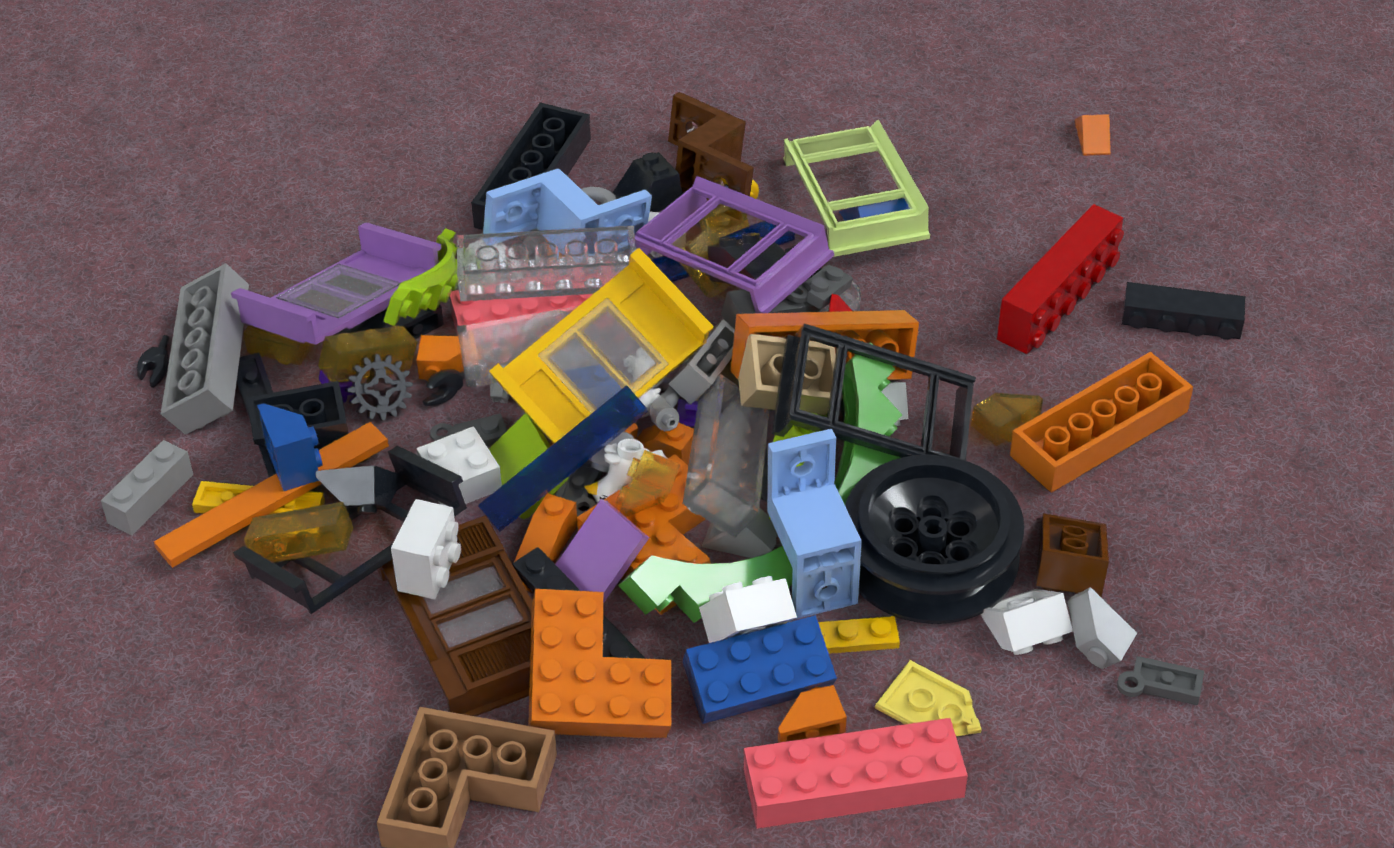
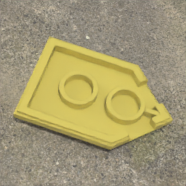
M911 660L875 705V709L903 724L951 718L956 736L981 733L982 731L972 706L969 690Z

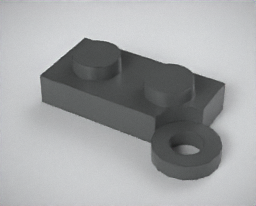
M828 264L805 281L804 287L800 285L786 298L795 303L808 302L821 310L830 303L832 294L841 295L850 288L853 277L844 273L840 268Z
M500 413L455 424L453 427L446 423H439L431 428L430 437L432 440L437 441L474 426L485 445L489 446L493 445L507 431V428ZM442 429L448 431V434L445 436H438L436 434Z
M573 455L566 471L569 479L558 489L555 496L576 502L578 517L585 512L578 510V508L586 506L590 509L596 505L591 499L592 494L588 493L584 486L598 482L603 471L592 468V461L587 458Z
M1136 656L1134 671H1126L1120 674L1117 680V688L1119 692L1128 697H1136L1143 692L1149 695L1198 705L1204 671ZM1133 681L1137 686L1128 687L1125 682Z

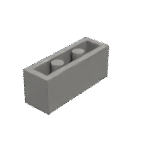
M724 319L709 332L707 343L689 357V360L682 365L669 382V385L678 395L683 397L689 404H692L713 384L732 358L735 329Z
M165 440L156 446L101 500L107 523L133 535L194 475L188 451Z

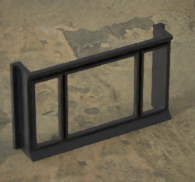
M804 323L795 336L788 334L786 337L772 434L784 437L793 425L814 432L832 429L837 439L900 458L913 455H942L966 461L973 386L976 377ZM809 340L837 348L827 417L799 409ZM847 351L928 376L921 446L838 421ZM939 380L960 386L956 390L949 455L932 450Z
M396 446L388 451L395 473L401 474V482L397 490L407 485L449 507H453L454 517L467 509L459 488V484L463 482L462 476L400 446ZM390 503L388 508H379L403 522L409 511L393 503ZM347 507L268 560L245 546L240 547L233 554L235 558L245 563L252 579L258 578L304 606L312 614L392 560L391 547L393 544L344 577L303 554L361 515L357 514V509ZM290 561H294L332 583V585L311 598L305 581L281 567Z

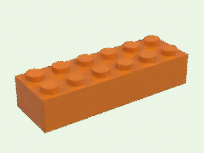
M905 310L736 314L730 372L738 379L747 339L750 334L786 338L788 334L795 336L804 323L915 357L919 322ZM847 351L846 363L855 355L854 353ZM893 366L895 370L887 377L888 380L911 379L912 371Z
M1149 352L1014 429L1010 456L1052 493L1187 413L1193 386L1152 352Z

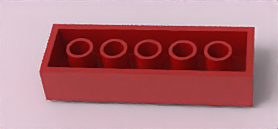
M1093 204L1002 298L997 340L1025 354H1028L1034 347L1039 348L1044 342L1047 332L1049 330L1054 332L1060 324L1061 317L1064 314L1070 315L1075 308L1076 301L1079 298L1085 299L1091 289V285L1094 282L1099 283L1103 279L1106 269L1109 266L1113 268L1120 258L1118 247L1124 235L1122 230L1124 217Z

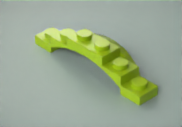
M445 228L439 234L436 243L441 244V250L437 251L439 263L428 271L400 283L398 289L391 296L383 322L395 326L401 317L406 318L408 315L416 318L422 309L426 311L429 308L435 311L441 302L446 303L448 301L451 291L456 290L461 275L457 274L460 263L455 258L458 247H456L457 244L453 243L456 232Z

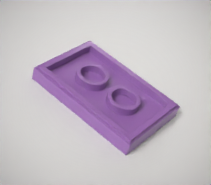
M600 499L555 565L580 591L604 592V603L649 537L608 501Z

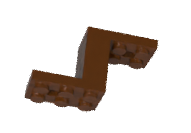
M678 92L673 95L668 142L678 146L675 170L679 173L682 192L685 193L693 186L696 176L725 187L724 182L721 180L722 177L726 180L729 189L750 196L754 167L741 162L746 121L682 92ZM692 122H694L698 126V128L695 129ZM719 204L716 207L739 219L747 216L746 213L723 204Z

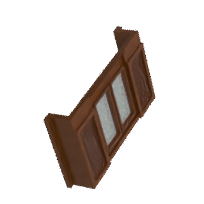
M486 515L458 525L457 543L461 544L460 557L457 563H452L449 569L447 585L444 588H440L435 599L398 591L393 559L378 570L382 581L388 580L447 699L448 712L475 717L528 697L530 688L532 599Z

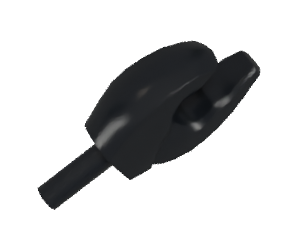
M163 335L158 347H151L145 351L137 364V376L140 380L144 379L147 371L153 370L150 378V386L152 388L163 380L168 371L169 357L165 348L170 337L167 335Z
M471 366L462 372L455 369H445L434 373L426 382V387H439L436 393H432L430 397L423 400V405H440L452 399L457 391L462 388V380L474 374L475 369Z

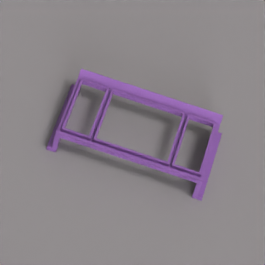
M696 176L694 184L689 190L645 224L634 235H627L632 251L630 254L638 248L646 255L654 251L750 292L755 313H769L834 256V251L828 247L824 225ZM719 204L726 205L777 226L728 268L671 245ZM788 230L805 237L756 280L739 273Z

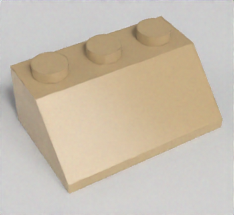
M756 334L748 336L738 377L741 406L775 410L786 338ZM809 341L800 410L819 415H826L828 413L836 357L835 347Z

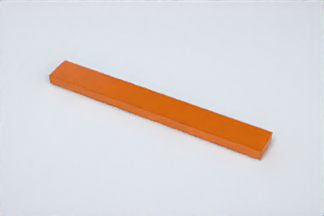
M369 422L320 449L319 453L323 466L318 467V471L351 468L389 447L388 439ZM275 474L155 540V548L173 568L322 483L316 481L283 491L278 476Z

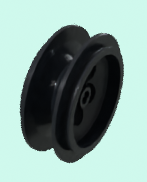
M913 455L898 458L876 467L867 473L851 490L845 507L861 538L859 593L875 607L892 616L912 622L926 624L954 623L976 617L984 613L986 608H993L1012 588L1019 570V551L1024 538V518L1020 505L1013 493L999 478L989 471L971 462L954 457Z

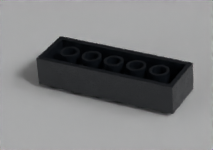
M540 102L471 202L474 228L480 230L484 228L486 192L558 168L568 176L591 140L590 114ZM530 231L512 236L511 238L524 241V236Z

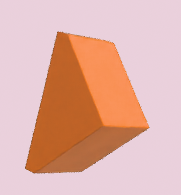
M1109 114L1082 115L1076 118L1075 125L1083 156L1110 155Z

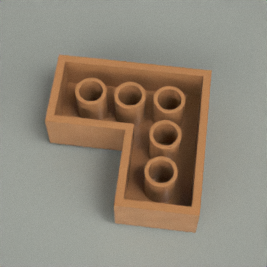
M419 707L377 821L381 847L454 848L470 800L539 812L557 756L555 730Z

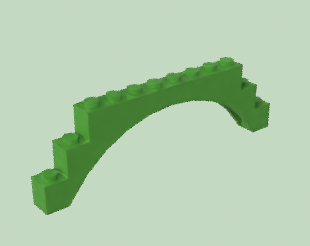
M857 354L846 363L842 387L846 424L890 436L897 430L895 423L902 414L881 392L890 383L887 377L895 370L892 365ZM844 441L838 473L834 481L844 505L851 490L867 473L884 463L900 457ZM783 546L765 555L733 563L693 564L651 555L618 586L645 615L655 608L659 612L662 611L673 600L695 623L702 618L699 607L710 601V595L722 592L723 587L735 583H742L743 587L753 585L752 581L772 576L773 581L786 578L789 588L792 585L793 568Z

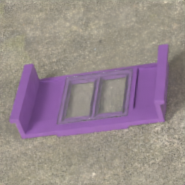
M364 223L358 226L361 250L271 298L242 288L231 292V296L237 299L242 323L301 343L309 342L316 345L345 328L350 330L387 309L391 296L398 289L401 282L416 277L439 263L437 251L441 250V244L370 223Z

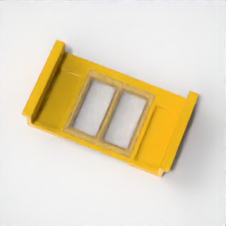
M638 248L630 254L627 267L503 368L498 363L489 370V373L569 459L590 441L596 422L609 425L665 376L674 371L706 344L708 334L713 330L714 326L651 259Z

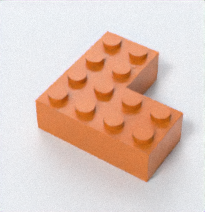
M675 454L668 458L672 466L670 470H649L634 482L627 484L604 499L649 537L622 576V580L651 555L693 564H711L710 558L683 534L717 512L716 489ZM596 505L577 517L578 531ZM672 600L662 611L659 612L656 608L655 610L662 615L677 604Z
M535 589L531 618L528 726L555 730L557 735L666 738L671 728V660L603 657L604 592Z

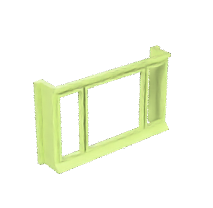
M879 120L871 127L867 126L794 139L790 142L788 138L784 139L785 157H783L786 166L795 165L827 228L828 247L834 251L833 257L930 239L928 231L929 207ZM878 151L899 188L827 202L808 163ZM904 198L910 208L838 222L832 212Z

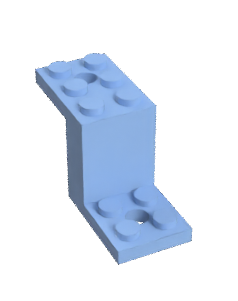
M558 168L486 192L483 239L488 244H492L537 228L577 266L630 247L627 235H634L648 223L652 195L648 191L642 190L597 205Z
M832 429L768 443L767 512L793 568L792 602L797 616L796 619L858 604L861 538L834 484L836 436Z

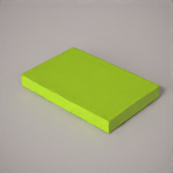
M526 413L489 448V451L500 466L502 488L517 515L522 519L529 518L537 510L547 493L553 495L569 479L543 432Z

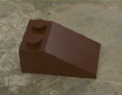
M1043 513L1036 569V586L1042 587L1047 591L1060 592L1062 590L1074 592L1075 594L1091 587L1102 597L1109 564L1107 525Z

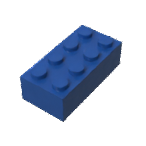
M816 615L686 649L682 661L702 724L797 699L801 692L808 691L814 687L834 685L837 679Z

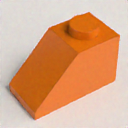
M421 335L416 360L419 379L428 381L434 373L445 369H455L462 372L481 361L483 357L481 337Z
M679 422L677 427L670 431L660 430L656 425L644 429L636 439L643 444V448L648 449L650 452L662 450L667 458L675 454L687 465L697 454V430Z
M834 685L814 687L800 693L778 727V743L846 733L847 716Z

